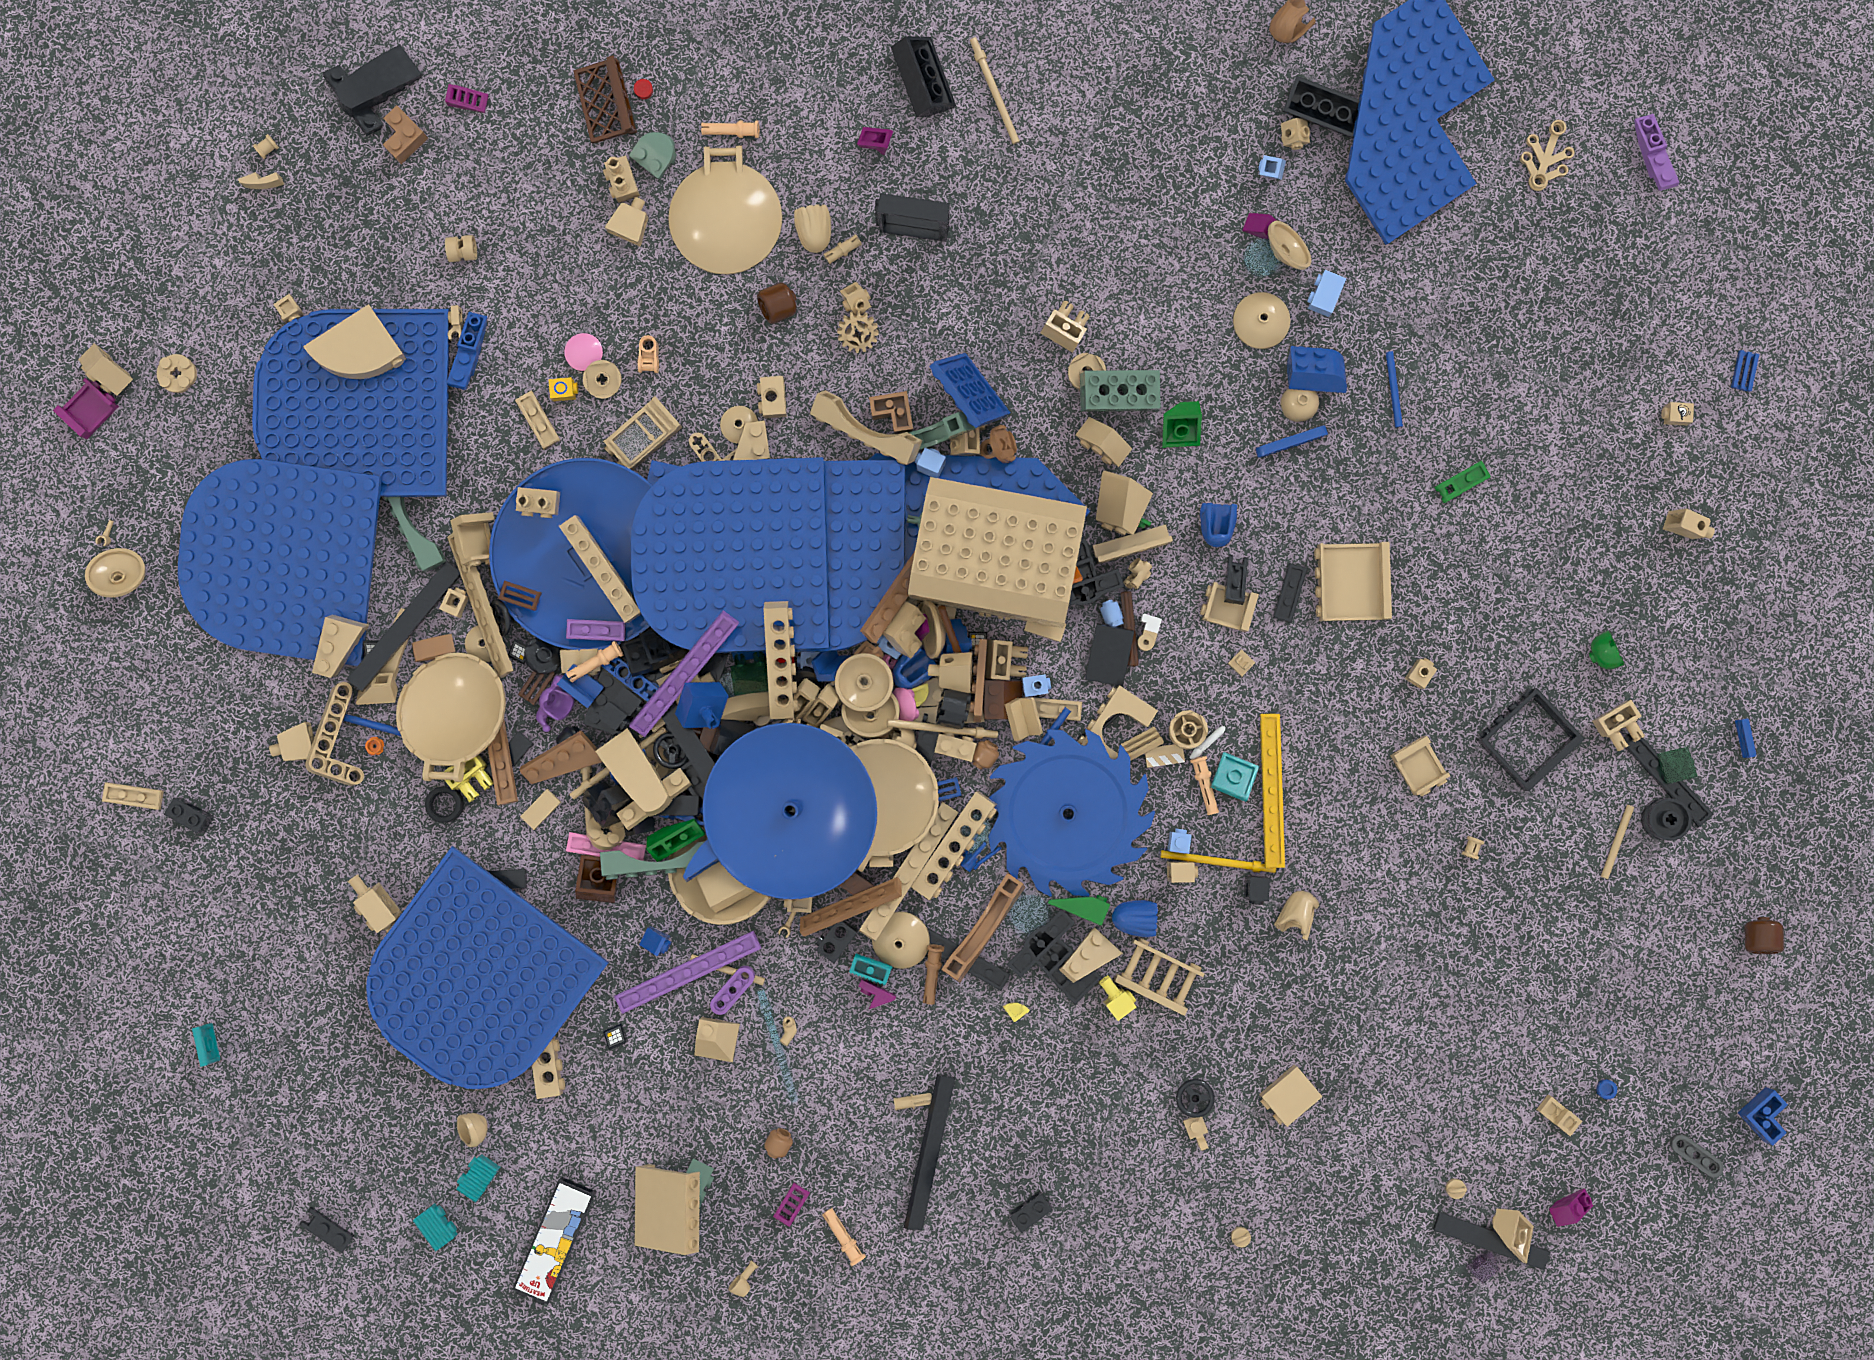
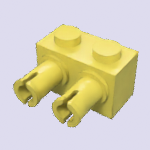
M480 755L466 761L462 782L445 780L452 790L460 789L469 803L479 796L469 783L471 778L475 777L484 790L494 785L491 778L484 771L487 764ZM450 766L444 772H454V766Z
M1108 975L1098 982L1108 994L1107 999L1103 1002L1117 1021L1136 1008L1134 1002L1137 1000L1129 990L1124 991L1122 988L1118 989Z

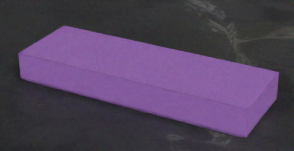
M567 619L566 639L625 641L626 623L619 621Z

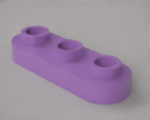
M741 966L711 1000L710 1008L715 1014H725L752 984L755 978L754 970L749 966ZM742 973H748L749 977H743ZM730 987H735L736 991L732 992ZM718 1001H723L724 1005L720 1006Z

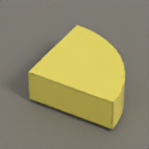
M928 683L912 688L915 694L916 708L927 699L929 692Z
M1015 1002L1003 1006L1014 1022L1030 1011L1025 1005Z

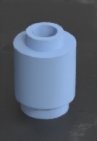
M1111 599L1101 603L1103 607L1099 609L1106 625L1117 627L1124 624L1122 620L1123 615L1117 601L1113 602Z

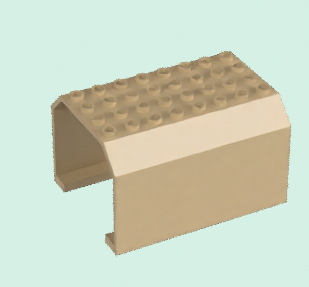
M930 477L908 590L910 599L922 602L931 601L938 605L1063 628L1073 585L1087 506Z

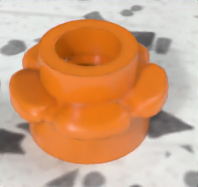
M371 737L366 742L365 748L368 754L374 756L375 754L380 755L383 752L384 742L382 739Z

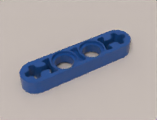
M1325 425L1257 447L1255 451L1257 457L1262 458L1328 435Z
M620 657L611 660L617 664L616 667L610 664L601 665L647 702L651 695L645 690L649 689L655 692L659 688L643 675L632 678L627 663ZM622 667H627L628 675L622 678L619 671ZM638 678H641L643 680V686L639 689H636L634 687V681Z

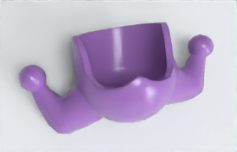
M556 675L551 687L545 689L540 695V707L536 714V720L542 725L544 732L551 730V726L546 721L548 716L558 721L563 720L570 714L574 706V697L557 685L564 675Z

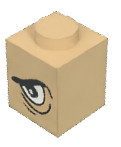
M1670 402L1666 404L1661 414L1664 424L1687 426L1693 423L1694 403Z

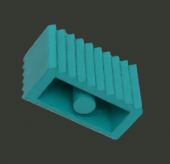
M856 953L849 972L850 974H857L861 978H868L872 982L883 983L884 986L887 983L892 966Z
M483 1154L471 1160L468 1165L470 1170L467 1174L463 1173L457 1181L459 1186L456 1190L475 1203L480 1199L500 1169L499 1165Z
M434 1203L412 1221L436 1252L458 1234L455 1224L452 1221L448 1222L444 1216L446 1215L444 1209Z

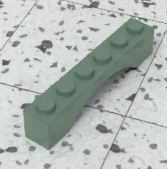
M384 497L392 506L390 508L391 514L400 523L398 528L401 534L405 535L408 540L406 545L409 551L415 554L416 559L414 561L418 569L428 572L443 565L447 560L440 546L425 538L414 527L407 514L404 497Z
M697 842L683 855L662 862L637 860L627 856L620 850L600 852L602 877H606V880L618 879V875H626V878L638 877V873L652 876L657 875V871H665V874L677 873V869H684L685 871L692 857L704 842Z

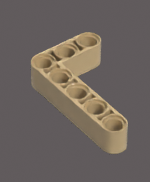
M341 682L335 685L330 692L305 766L313 774L354 786L363 781V771L358 767L329 758L352 695L351 685L347 682ZM338 687H343L346 690L345 696L338 694ZM332 705L339 707V714H334L331 711ZM326 723L332 724L333 731L331 733L325 730ZM319 741L326 743L327 748L325 751L319 749ZM313 759L319 760V762H320V768H319V769L313 768V766H312V760H313ZM332 765L338 767V775H333L331 773L330 769ZM351 771L357 774L355 782L349 778Z

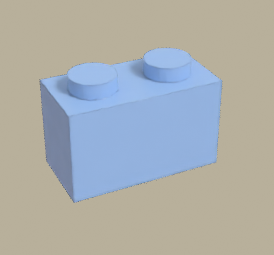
M1327 270L1322 275L1318 274L1314 283L1317 286L1315 292L1311 291L1307 300L1310 303L1308 309L1329 317L1334 310L1346 278Z

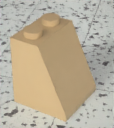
M1103 471L1096 520L1102 523L1101 527L1108 531L1115 529L1114 531L1121 535L1126 533L1134 535L1153 493L1132 478Z

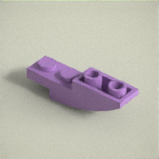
M1654 114L1635 119L1637 139L1650 179L1654 178L1659 191L1678 186L1679 180L1665 150L1667 144Z

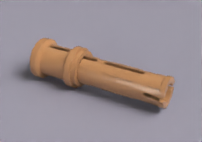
M930 944L927 945L929 952L928 960L925 961L927 975L923 1003L933 1005L935 1004L938 973L942 967L941 955L944 947Z

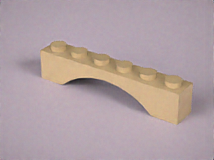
M826 390L817 393L810 412L811 415L816 417V420L832 425L833 429L847 433L852 439L863 441L864 445L880 450L881 454L891 456L903 465L915 461L923 441L907 432L883 434L868 429L851 415L842 398Z

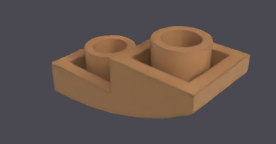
M452 634L412 643L415 662L433 660L435 657L444 654L455 653Z

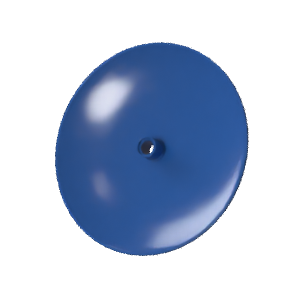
M801 723L766 725L737 739L715 763L708 777L703 797V822L706 835L714 854L723 867L746 887L766 896L780 899L814 897L832 890L843 883L857 870L865 859L872 845L877 826L878 812L875 790L861 760L852 749L834 735L814 726ZM788 805L795 808V815L789 814L787 810Z

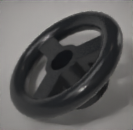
M494 599L490 606L493 609L495 621L499 626L500 635L506 636L510 632L511 623L515 619L511 616L503 601ZM500 624L505 625L504 630L500 629Z
M670 731L661 734L655 740L653 754L661 766L668 769H677L684 766L689 759L685 755L681 761L675 763V759H677L682 748L679 744L669 745L663 741L666 738L674 737ZM659 746L664 748L663 755L665 759L669 760V763L661 758ZM669 749H674L675 753H670Z
M1201 1079L1185 1081L1179 1087L1176 1094L1178 1108L1183 1114L1192 1118H1199L1208 1114L1215 1102L1213 1089L1207 1082ZM1190 1085H1200L1206 1089L1208 1094H1201L1199 1090L1192 1089ZM1185 1089L1187 1091L1186 1099L1189 1102L1187 1109L1182 1103V1094ZM1193 1095H1198L1196 1101L1192 1100ZM1209 1100L1207 1106L1202 1111L1193 1112L1195 1106L1201 1101Z

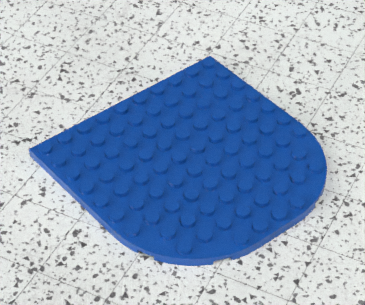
M327 309L310 312L309 315L299 319L295 318L285 324L271 337L264 347L265 350L260 361L257 362L253 383V435L262 459L382 476L380 497H447L449 309H372L404 354L406 360L397 368L393 367L383 374L365 379H349L328 372L303 347L360 309Z
M823 457L696 462L667 473L647 491L636 510L631 529V578L637 606L642 616L657 634L671 644L690 651L724 610L739 621V624L715 653L766 651L764 602L788 601V606L793 611V620H789V623L794 628V638H790L791 645L795 646V650L829 649ZM782 621L774 622L776 626L784 625ZM781 639L775 641L779 645H783L785 643Z
M267 459L235 461L210 473L191 494L186 504L181 524L178 582L184 603L194 620L209 635L226 645L248 651L311 660L316 658L325 617L333 614L367 624L382 476ZM366 630L352 650L345 665L358 666L363 660V640L366 637Z
M897 460L824 461L829 649L795 650V652L840 651L868 640L860 630L905 566V464H900Z
M452 846L377 947L371 960L369 975L367 976V1001L372 1018L376 1021L384 1038L394 1048L430 1075L447 1084H453L466 1089L491 1088L518 1077L534 1064L609 962Z

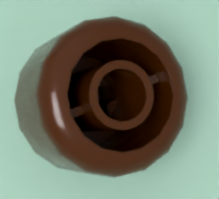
M778 282L757 293L759 308L764 318L770 324H776L796 314V295L785 283Z
M1758 917L1756 921H1749L1745 924V949L1747 952L1753 954H1778L1784 951V927L1780 922L1772 921L1769 917Z

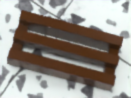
M504 581L498 599L536 611L542 592ZM507 586H510V587H513V588H516V589H519V590H522V591H525V592L534 594V595H536V596H535V598H532V597H529V596H526V595H523V594H520V593H517V592L508 590V589H506V588H507ZM507 593L531 601L533 605L504 597V594Z
M533 671L518 695L531 704L536 705L541 693L547 688L556 673H549V676L535 697L531 699L530 697L545 676L540 674L528 694L525 695V692L537 675Z

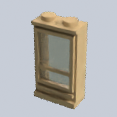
M653 397L649 403L603 441L607 445L604 449L611 457L614 454L619 459L617 461L618 464L634 470L676 434L682 426L656 397Z

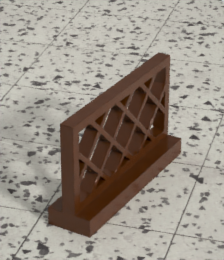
M614 55L606 57L607 60L573 70L592 144L627 133H637L620 62ZM606 66L608 72L604 79L596 75L600 68ZM586 72L591 74L587 84L581 82L579 74ZM595 77L602 81L598 90L590 87ZM606 83L612 88L608 97L601 93ZM588 89L595 92L591 102L585 100V94ZM599 95L607 99L602 109L594 105ZM610 101L616 104V110L613 115L605 111ZM593 107L600 110L595 120L589 116ZM604 113L611 117L607 126L599 123ZM615 119L620 122L621 130L613 131L610 129ZM597 125L604 128L601 136H594V130Z

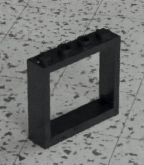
M880 193L879 199L875 200L876 226H879L880 233L947 242L950 203Z
M1528 688L1521 694L1522 699L1519 702L1514 701L1507 707L1508 712L1504 716L1501 714L1493 720L1494 725L1490 729L1488 727L1479 734L1480 738L1477 740L1523 791H1530L1585 739L1538 688L1531 690ZM1533 698L1570 738L1527 779L1523 780L1487 740Z

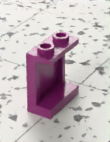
M84 378L85 384L63 407L57 405L53 411L80 437L88 439L119 406L115 403L116 398L101 390L99 382H93Z

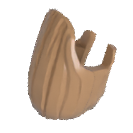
M1287 0L1276 12L1269 28V32L1275 40L1283 43H1292L1302 37L1315 24V18L1307 25L1302 23V17L1310 10L1306 6L1305 1Z

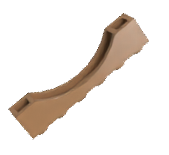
M1006 874L973 929L941 969L943 972L959 983L963 980L1026 888L1022 882L1010 874Z

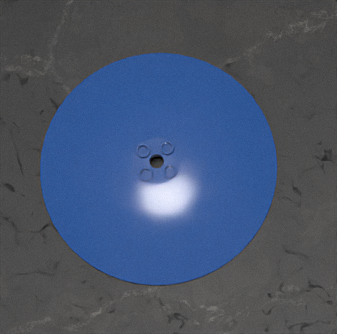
M574 458L552 463L539 469L523 480L511 492L498 512L493 525L489 547V562L492 579L498 595H500L504 581L542 592L536 611L503 601L511 616L525 630L544 642L565 649L579 651L580 649L600 650L612 645L613 641L566 639L567 619L624 621L559 526L574 515L579 516L634 596L631 578V529L641 500L653 486L649 481L633 470L615 462L596 458ZM518 487L560 492L558 515H553L552 518H542L541 514L533 513V517L522 516V512L516 511ZM559 577L572 580L585 587L582 590L561 580ZM507 586V588H506V589H508V590H511V591H514V592H517V593H520V594H523V595H526V596H529V597H532V598H535V596H536V595H534V594H531V593H528V592H525V591H522V590H519V589H516V588H513V587H510V586ZM507 593L504 594V597L533 605L531 601ZM642 614L631 622L626 623L625 641L635 638L639 633L644 632L650 627Z

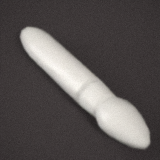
M1225 726L1216 729L1200 746L1195 748L1190 755V759L1198 758L1204 750L1224 733Z

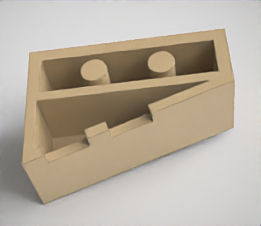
M333 614L325 617L312 673L329 678L338 675L369 625Z

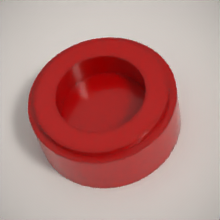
M639 79L634 84V92L638 98L648 99L653 94V86L649 80Z

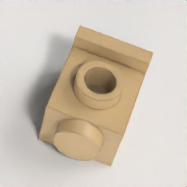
M457 587L455 590L448 588L439 609L461 618L469 600V597L465 595L466 591ZM455 599L460 600L457 606L454 605Z

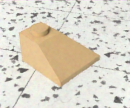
M701 1017L696 1035L695 1056L733 1062L740 1024Z
M1496 1209V1214L1492 1221L1493 1228L1506 1246L1523 1263H1527L1534 1226L1518 1210Z

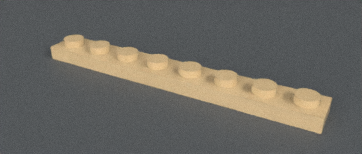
M452 533L447 537L494 670L499 678H503L513 671L512 662L508 657L505 643L500 635L499 626L493 615V609L489 604L486 590L480 579V573L476 566L470 567L469 564L461 565L454 534Z
M942 802L931 828L914 845L893 879L898 877L902 881V897L873 908L859 932L873 941L877 940L959 812Z

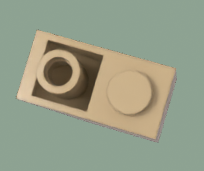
M378 673L363 692L359 690L356 704L395 703L398 687L394 674Z

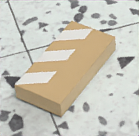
M1175 744L1159 746L1144 753L1147 768L1185 762L1183 749Z

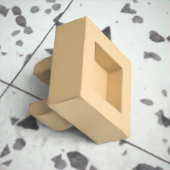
M1242 649L1228 663L1241 677L1255 664Z

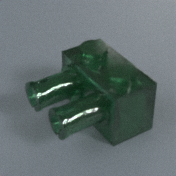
M754 652V663L746 664V656L740 653V660L738 654L734 656L735 665L730 666L734 696L769 691L767 661H765L764 652H759V657L757 652Z

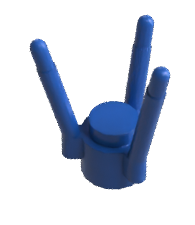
M984 842L974 853L965 850L962 855L964 859L960 865L969 872L973 868L976 870L1002 848L1000 846L997 847L993 852L979 860L977 855L986 846V842Z

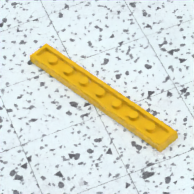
M1260 714L1265 868H1285L1280 714Z

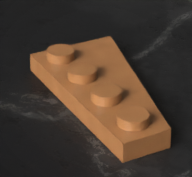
M979 639V645L975 644L974 656H978V664L974 663L973 675H977L976 682H972L971 694H975V701H971L970 713H974L973 722L980 723L987 639Z
M581 730L520 767L519 771L531 784L601 763L602 760L595 752L597 747Z

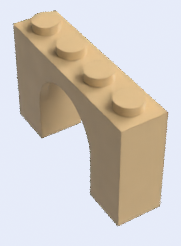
M1120 685L1116 688L1112 687L1107 695L1109 700L1106 704L1102 703L1096 712L1099 714L1096 720L1092 719L1086 729L1100 736L1112 759H1116L1118 753L1110 749L1103 740L1102 728L1105 721L1114 714L1122 713L1141 725L1148 727L1158 710ZM1081 735L1077 742L1081 745H1086L1088 743L1087 736Z

